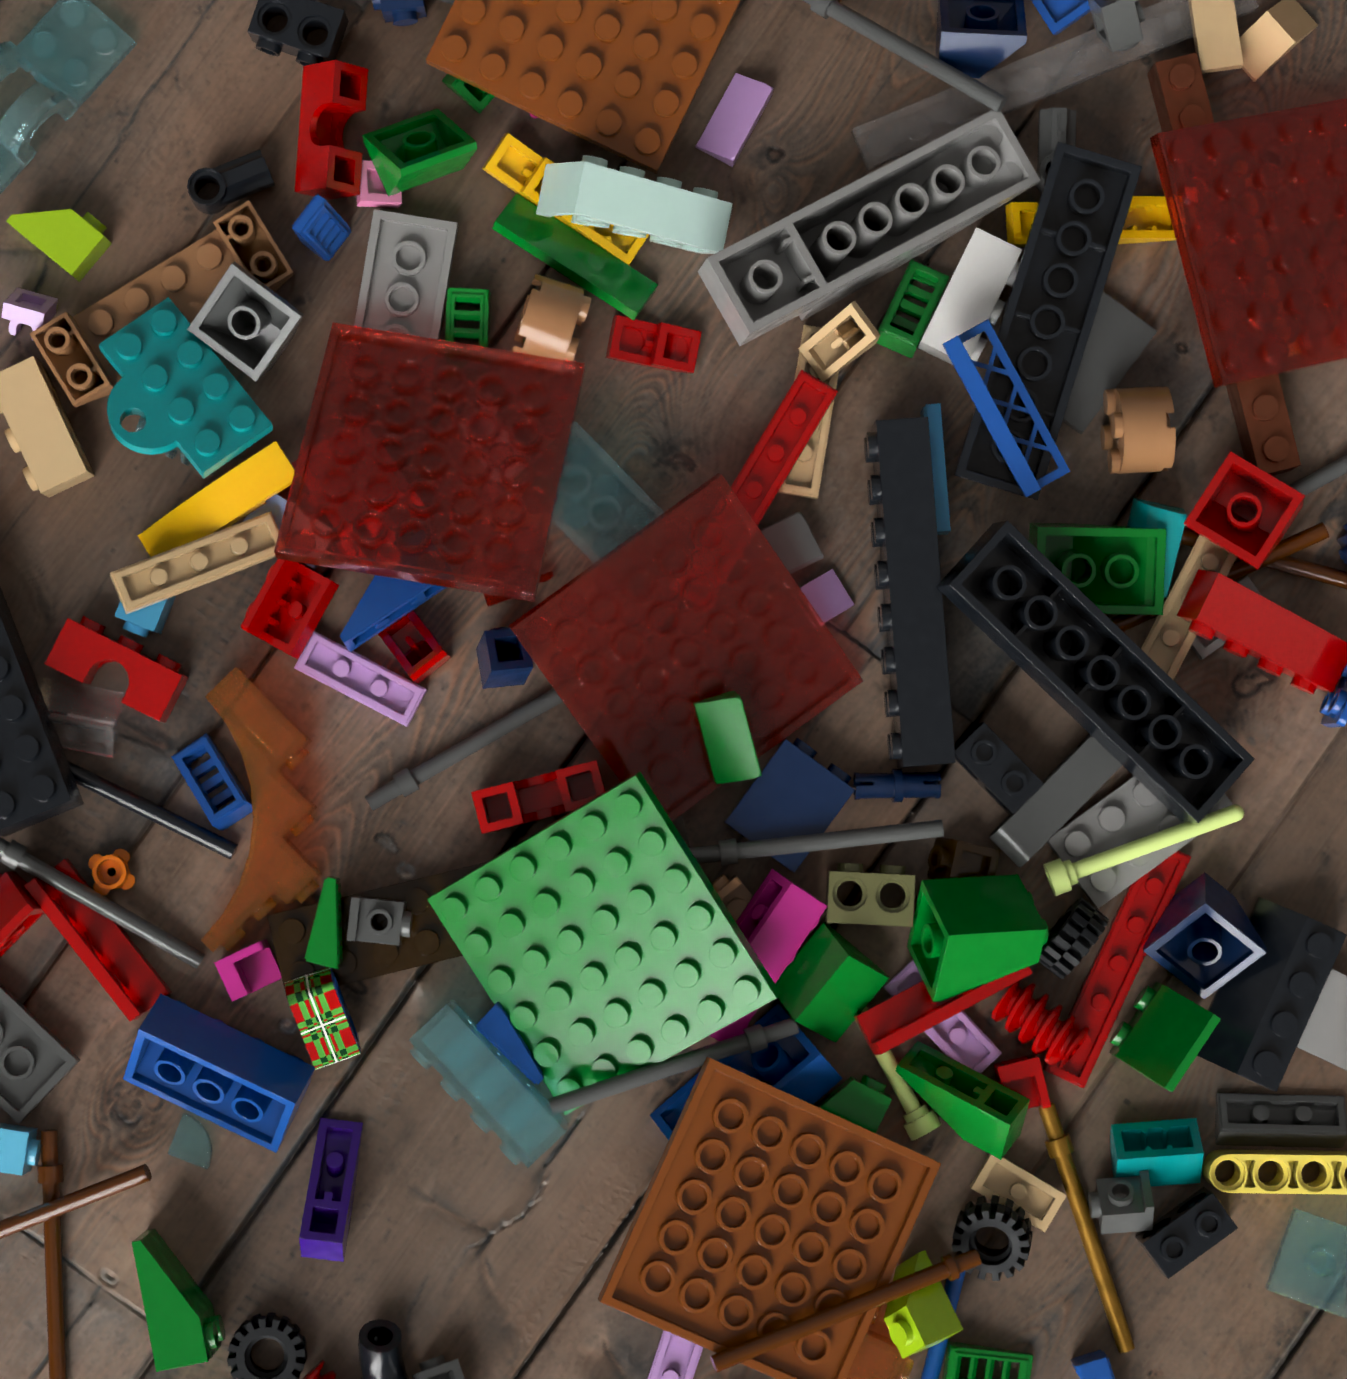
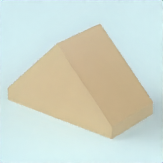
M1281 0L1267 10L1240 37L1244 64L1242 69L1255 82L1310 34L1318 24L1296 0Z
M853 301L798 349L820 379L825 382L873 347L881 335L856 301Z

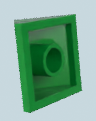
M438 108L362 135L363 143L388 197L464 169L477 150L476 141Z
M824 922L796 955L792 963L783 971L775 985L780 991L779 1000L794 1021L836 1043L855 1021L854 1016L860 1014L889 980L890 976Z

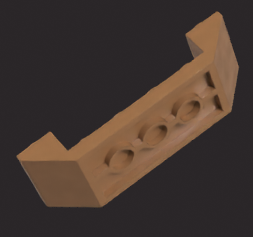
M249 200L213 221L216 230L73 317L64 312L30 333V336L74 407L110 395L113 387L122 378L101 353L99 344L169 297L191 324L233 262H236L274 292L294 275L293 270Z

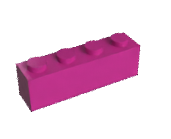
M771 869L736 923L773 982L776 983L785 968L794 960L798 949L810 931L819 923L820 917L827 908V905L779 872ZM758 1009L709 1036L717 1041H722L743 1034V1029L748 1027L750 1020Z

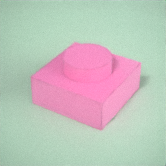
M362 160L360 195L357 196V206L399 208L402 203V192L388 197L373 162Z

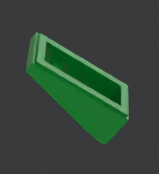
M911 259L878 328L881 336L877 344L908 358H913L950 276ZM911 280H917L935 289L933 293L927 292L911 285ZM907 295L927 304V306L924 308L903 298ZM899 310L920 321L917 324L899 315H896V313Z
M447 288L445 377L487 379L491 309L490 290ZM457 303L480 304V311L457 310ZM456 320L479 321L480 327L479 329L456 328ZM455 338L479 339V346L455 345ZM454 355L479 356L478 364L454 363Z
M329 876L324 879L304 959H306V962L334 969L341 968V963L343 962L340 878Z
M948 1341L942 1379H975L978 1358L986 1359L983 1379H992L995 1360L1003 1361L1000 1379H1009L1011 1362L1020 1363L1017 1379H1030L1034 1355ZM962 1357H970L967 1378L959 1377Z

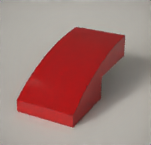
M616 315L613 317L605 358L693 374L702 331L663 322L655 324L638 319L632 320L629 317Z

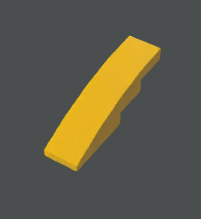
M505 133L482 169L537 206L545 166L554 162L547 157L542 158L511 134ZM572 215L553 216L627 265H630L649 234L646 235V238L624 236L612 233L613 224H610L609 228L590 225L587 227L571 223Z
M1181 196L1132 197L1118 244L1183 239ZM1011 202L1005 205L1008 243L1016 247H1025L1038 202Z
M275 441L177 506L139 534L138 538L150 557L231 527L237 521L265 505L266 500L301 478L279 443Z

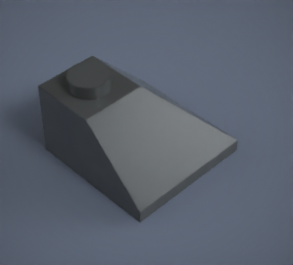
M233 262L187 330L254 381H258L273 368L291 342L304 314L236 262Z

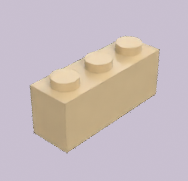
M32 356L0 371V414H4L10 427L4 430L13 451L15 453L22 452L28 465L22 468L30 488L33 491L39 489L41 494L50 498L94 477V472L42 362Z

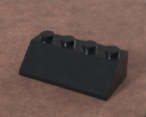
M1258 897L1249 920L1267 947V953L1216 991L1208 1011L1221 1018V1020L1197 1056L1277 1092L1347 934L1308 916Z

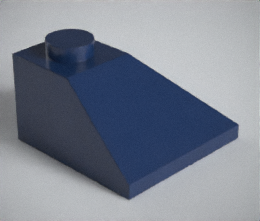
M938 0L936 57L972 78L982 77L1027 42L1024 0Z
M1204 872L1172 898L1143 945V951L1200 997L1206 999L1266 954L1267 947L1236 897Z

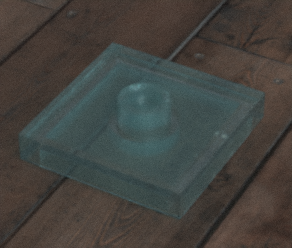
M1293 1207L1265 1288L1347 1319V1226Z

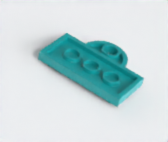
M168 297L99 344L101 353L122 377L109 395L107 415L114 436L128 449L141 454L155 455L178 447L204 479L272 432L273 424L212 349L187 330L190 322ZM129 415H139L146 421L144 428L138 432L126 431L121 426V423Z

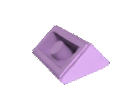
M735 73L700 137L696 148L733 167L773 94V87Z

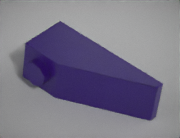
M320 1118L299 1235L301 1257L344 1262L363 1123Z

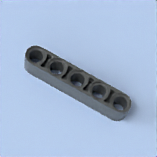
M1088 734L1042 781L1044 785L1014 814H1009L991 833L989 838L1020 868L1103 786L1122 764L1093 736Z

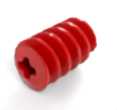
M1021 980L1017 981L997 1003L992 1011V1019L995 1022H999L1007 1018L1005 1024L1006 1031L1012 1033L1021 1028L1018 1040L1022 1044L1034 1039L1031 1050L1037 1055L1048 1049L1045 1062L1048 1065H1054L1062 1060L1060 1068H1062L1079 1050L1087 1038L1090 1028L1085 1026L1077 1032L1073 1031L1076 1020L1074 1015L1061 1021L1059 1019L1063 1008L1061 1004H1058L1051 1010H1047L1046 1005L1049 999L1047 993L1035 1000L1032 996L1036 984L1032 982L1021 989L1019 987Z

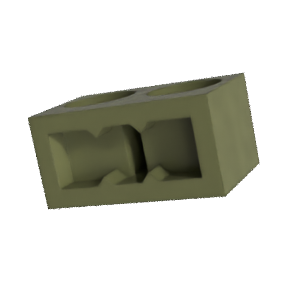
M837 863V871L827 870L825 922L913 927L915 875L905 874L906 866L880 865V873L863 872V864ZM845 881H854L860 888V898L853 905H843L837 898V889ZM896 883L903 891L902 901L895 907H886L880 900V891L886 884Z

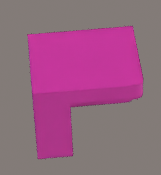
M267 939L214 962L232 1002L282 979L279 965Z

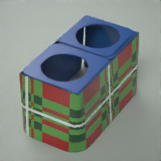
M326 967L285 982L289 1006L315 1070L361 1054L358 1033L332 968Z

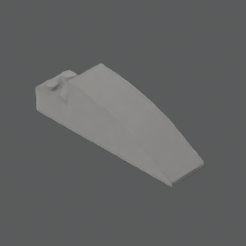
M991 110L709 256L698 270V274L739 346H742L797 316L803 321L963 230L1038 184L1041 180L1002 112Z

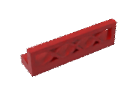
M68 858L63 859L54 867L91 889ZM33 878L24 885L130 1022L139 1019L148 1012L160 994L168 996L172 993L120 925L38 878Z
M1026 967L941 1002L932 1001L922 980L854 1016L873 1054H883L1031 975L1032 971L1030 967Z

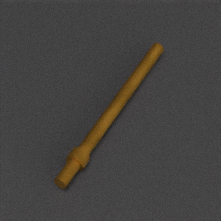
M1054 1102L1051 1103L1049 1108L1042 1109L1038 1107L1048 1137L1045 1145L1051 1159L1055 1158L1118 1352L1125 1353L1131 1351L1135 1346L1071 1155L1074 1152L1070 1135L1064 1134Z

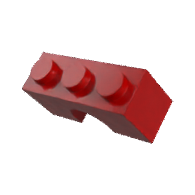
M338 60L303 66L294 192L313 197L319 194L326 200L360 195L363 153L344 148L343 130L350 116L357 112L366 111L367 68Z
M82 616L80 622L67 618L44 664L81 683L91 685L97 671L103 665L110 662H118L125 668L129 677L128 689L121 703L159 722L166 723L189 678L179 673L182 665L161 654H158L156 660L141 654L144 646L124 635H120L118 641H115L103 634L106 626L86 616Z
M598 760L543 775L473 791L471 794L481 833L485 834L574 811L606 791Z

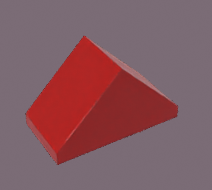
M414 610L378 633L409 677L417 684L421 683L452 658Z

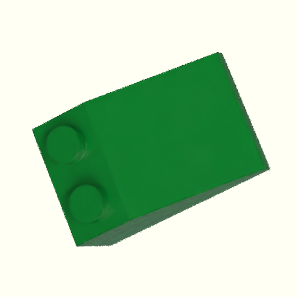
M1030 523L1029 542L1104 614L1163 615L1166 553L1165 528L1073 523Z
M1156 982L1152 988L1147 985L1138 995L1133 1005L1138 1010L1130 1022H1121L1114 1031L1109 1041L1114 1046L1109 1053L1150 1081L1173 1092L1221 1018L1169 987Z
M155 1229L146 1230L132 1241V1247L156 1372L208 1362L221 1347L220 1341L225 1340L223 1319L221 1315L214 1314L213 1304Z

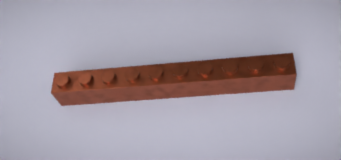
M1197 52L1155 62L1147 75L1177 194L1181 196L1182 214L1244 459L1272 476L1289 472L1301 466Z

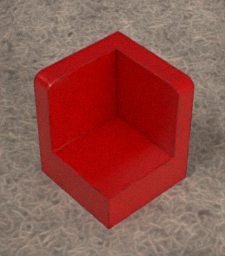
M1030 1054L993 1064L997 1082L1030 1099L1028 1109L1038 1106L1042 1109L1051 1107L1039 1056Z

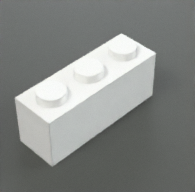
M976 227L919 343L918 349L953 365L942 345L943 343L989 319L991 324L995 325L1006 303L1000 300L999 297L1005 284L1011 287L1013 285L1020 263L1017 260L1022 249ZM982 333L963 343L973 361H978L987 342L986 339L980 337Z

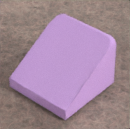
M833 569L803 585L796 591L818 627L855 605Z

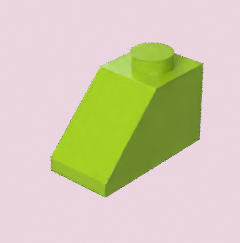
M72 209L13 214L6 220L16 231L78 282L84 278L112 244L103 235L107 227L89 212H86L81 217Z
M921 1251L896 1266L893 1281L932 1266L926 1251ZM941 1282L887 1303L884 1321L888 1327L891 1340L897 1346L902 1359L939 1344L963 1330Z

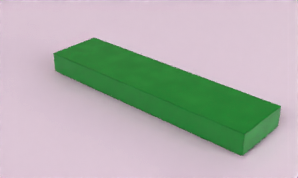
M516 193L497 217L492 229L627 317L635 320L655 293L658 284L553 216L549 218L537 215V206Z

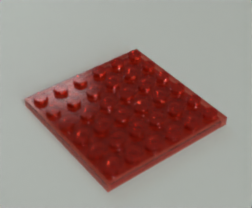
M1347 98L1161 132L1152 136L1150 141L1214 387L1227 386L1346 360Z
M333 322L274 550L276 558L535 602L585 375V363Z
M720 473L709 479L508 626L619 781L622 782L640 771L671 821L722 785L715 784L694 702L733 690L737 692L743 702L758 759L863 682L852 663Z

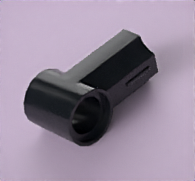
M260 149L215 168L206 167L198 169L192 173L187 184L189 196L197 210L209 215L221 212L230 203L275 186ZM214 183L220 187L216 197L209 200L198 197V190L202 185Z

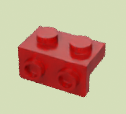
M281 554L276 563L269 569L266 581L256 599L247 608L241 629L286 654L299 659L339 585L290 557Z

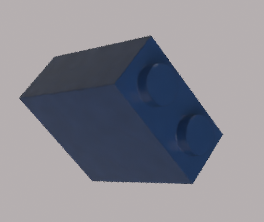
M796 738L793 744L785 739L761 771L762 776L754 780L724 822L749 841L824 833L855 791V789L848 785L852 777L833 763L827 769L813 759L817 752L799 738ZM809 852L771 857L795 873Z

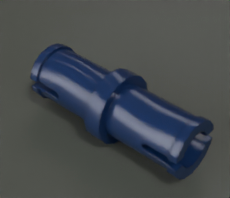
M892 769L891 773H854L853 787H856V790L853 792L854 800L892 798V802H902L903 798L939 799L941 797V784H938V781H941L940 771L903 773L902 769Z

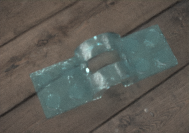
M58 0L17 46L11 41L0 43V82L10 73L13 74L19 67L23 68L26 72L31 71L30 74L37 81L36 84L32 85L18 97L0 120V194L35 157L37 152L30 145V140L37 129L55 113L65 121L68 118L70 119L137 45L127 33L90 0Z

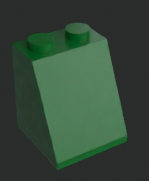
M1018 874L927 879L921 881L914 912L913 927L910 929L907 948L932 1001L941 1002L1038 963L1042 947L1048 941L1049 931L1045 919H1041L1034 905L1031 892L1026 890Z

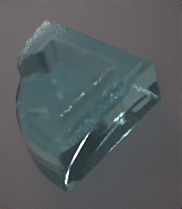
M184 1113L168 1154L208 1169L212 1160V1144L209 1134L195 1117Z

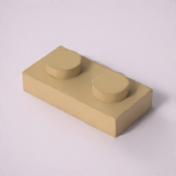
M988 1154L970 1184L971 1189L989 1200L992 1199V1195L1000 1196L999 1204L1005 1205L1007 1198L1014 1201L1013 1210L1015 1211L1021 1206L1025 1211L1024 1219L1030 1218L1031 1224L1043 1232H1046L1067 1196L1062 1191L1005 1157L1000 1160L991 1154Z

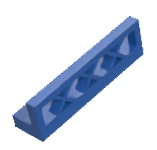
M989 319L943 343L942 345L1023 495L1028 497L1041 490V487L1071 472ZM984 331L993 346L988 365L971 360L963 345L965 341ZM996 354L1005 370L993 366ZM976 367L986 369L983 380ZM991 371L1007 375L1012 381L1013 389L1008 403L991 397L986 387ZM1016 393L1019 394L1026 408L1013 404ZM996 404L1007 407L1004 419ZM1012 409L1028 413L1032 418L1034 425L1029 441L1012 436L1007 426ZM1037 430L1046 446L1034 443ZM1016 442L1027 445L1024 456ZM1032 447L1049 451L1058 468L1036 480L1028 465Z

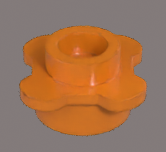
M116 849L110 855L94 854L91 856L88 866L92 870V876L95 881L93 888L97 893L107 895L113 889L122 888L123 890H129L134 886L136 879L130 873L128 865L130 854L128 851ZM110 868H114L116 870L114 876H110L108 874V870Z

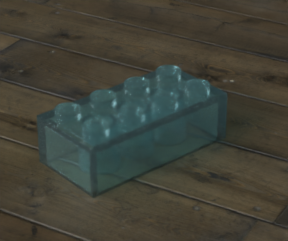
M576 421L514 480L516 486L633 607L677 567L695 547V543Z
M452 999L409 1039L414 1045L410 1053L425 1069L428 1070L433 1066L442 1075L443 1080L439 1082L442 1088L455 1101L463 1098L473 1110L469 1114L470 1117L485 1133L492 1129L502 1140L499 1148L511 1162L518 1165L522 1161L529 1168L566 1133L569 1122L560 1113L552 1115L548 1100L476 1029V1023Z

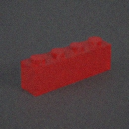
M1198 569L1177 613L1178 617L1191 623L1188 630L1208 640H1212L1213 636L1225 641L1222 647L1224 650L1245 659L1248 654L1259 660L1256 665L1258 668L1278 677L1283 672L1292 677L1290 683L1292 686L1314 695L1316 689L1333 693L1347 664L1346 641L1219 572Z

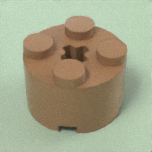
M535 274L531 284L539 288L538 290L532 288L530 295H527L514 341L522 344L521 347L514 346L511 349L510 356L560 371L562 365L569 367V364H572L579 339L572 337L575 325L581 326L582 322H585L592 298L584 296L583 288Z
M1167 386L1104 390L1103 407L1105 415H1108V425L1101 426L1100 439L1102 450H1108L1109 473L1127 474L1169 471L1168 468H1172L1176 447L1175 427H1170L1168 413H1174L1173 400Z

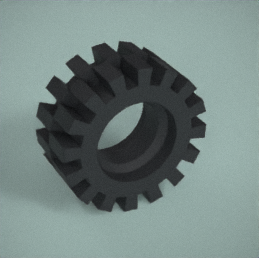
M1080 897L1058 919L1055 926L1049 930L1048 941L1042 947L1039 962L1060 979L1065 978L1073 970L1074 966L1076 967L1081 962V959L1088 954L1092 945L1097 942L1098 937L1104 932L1109 918L1084 898Z
M992 1195L991 1203L986 1202L985 1196L978 1197L976 1205L972 1201L967 1203L964 1211L961 1210L957 1217L952 1237L953 1252L957 1251L956 1255L975 1248L980 1256L981 1265L966 1270V1272L971 1275L973 1270L977 1269L979 1270L977 1278L985 1280L986 1273H992V1281H1000L1002 1272H1004L1008 1279L1014 1276L1015 1268L1020 1271L1024 1267L1025 1260H1028L1033 1231H1030L1032 1225L1030 1218L1024 1219V1209L1020 1206L1014 1211V1201L1008 1198L1005 1205L999 1204L1000 1196ZM982 1227H996L1007 1234L1009 1243L1002 1249H990L978 1242L976 1233Z
M269 1312L266 1316H261L260 1313L254 1315L251 1320L243 1322L235 1332L228 1348L229 1356L227 1362L228 1366L232 1368L230 1374L233 1379H299L305 1366L307 1351L305 1337H302L298 1325L291 1324L289 1322L290 1318L284 1315L280 1318L275 1316L276 1313ZM264 1338L276 1340L284 1350L282 1364L272 1370L259 1368L251 1357L252 1346Z

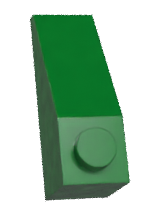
M917 1041L898 1063L896 1072L964 1141L1001 1160L1020 1136L1030 1099L920 1041Z

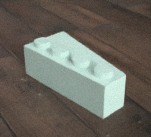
M583 155L582 161L551 163L545 166L536 210L537 215L549 218L552 216L572 215L571 223L587 227L590 225L609 228V225L613 224L612 233L637 238H646V235L649 234L650 242L700 254H715L724 249L733 203L717 199L718 192L714 190L694 187L693 192L681 189L682 182L667 177H657V181L644 178L645 171L641 169L620 166L619 171L607 168L608 160Z

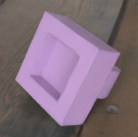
M17 287L4 301L1 318L11 320L9 323V333L15 336L21 330L22 324L31 326L33 332L54 317L58 299Z

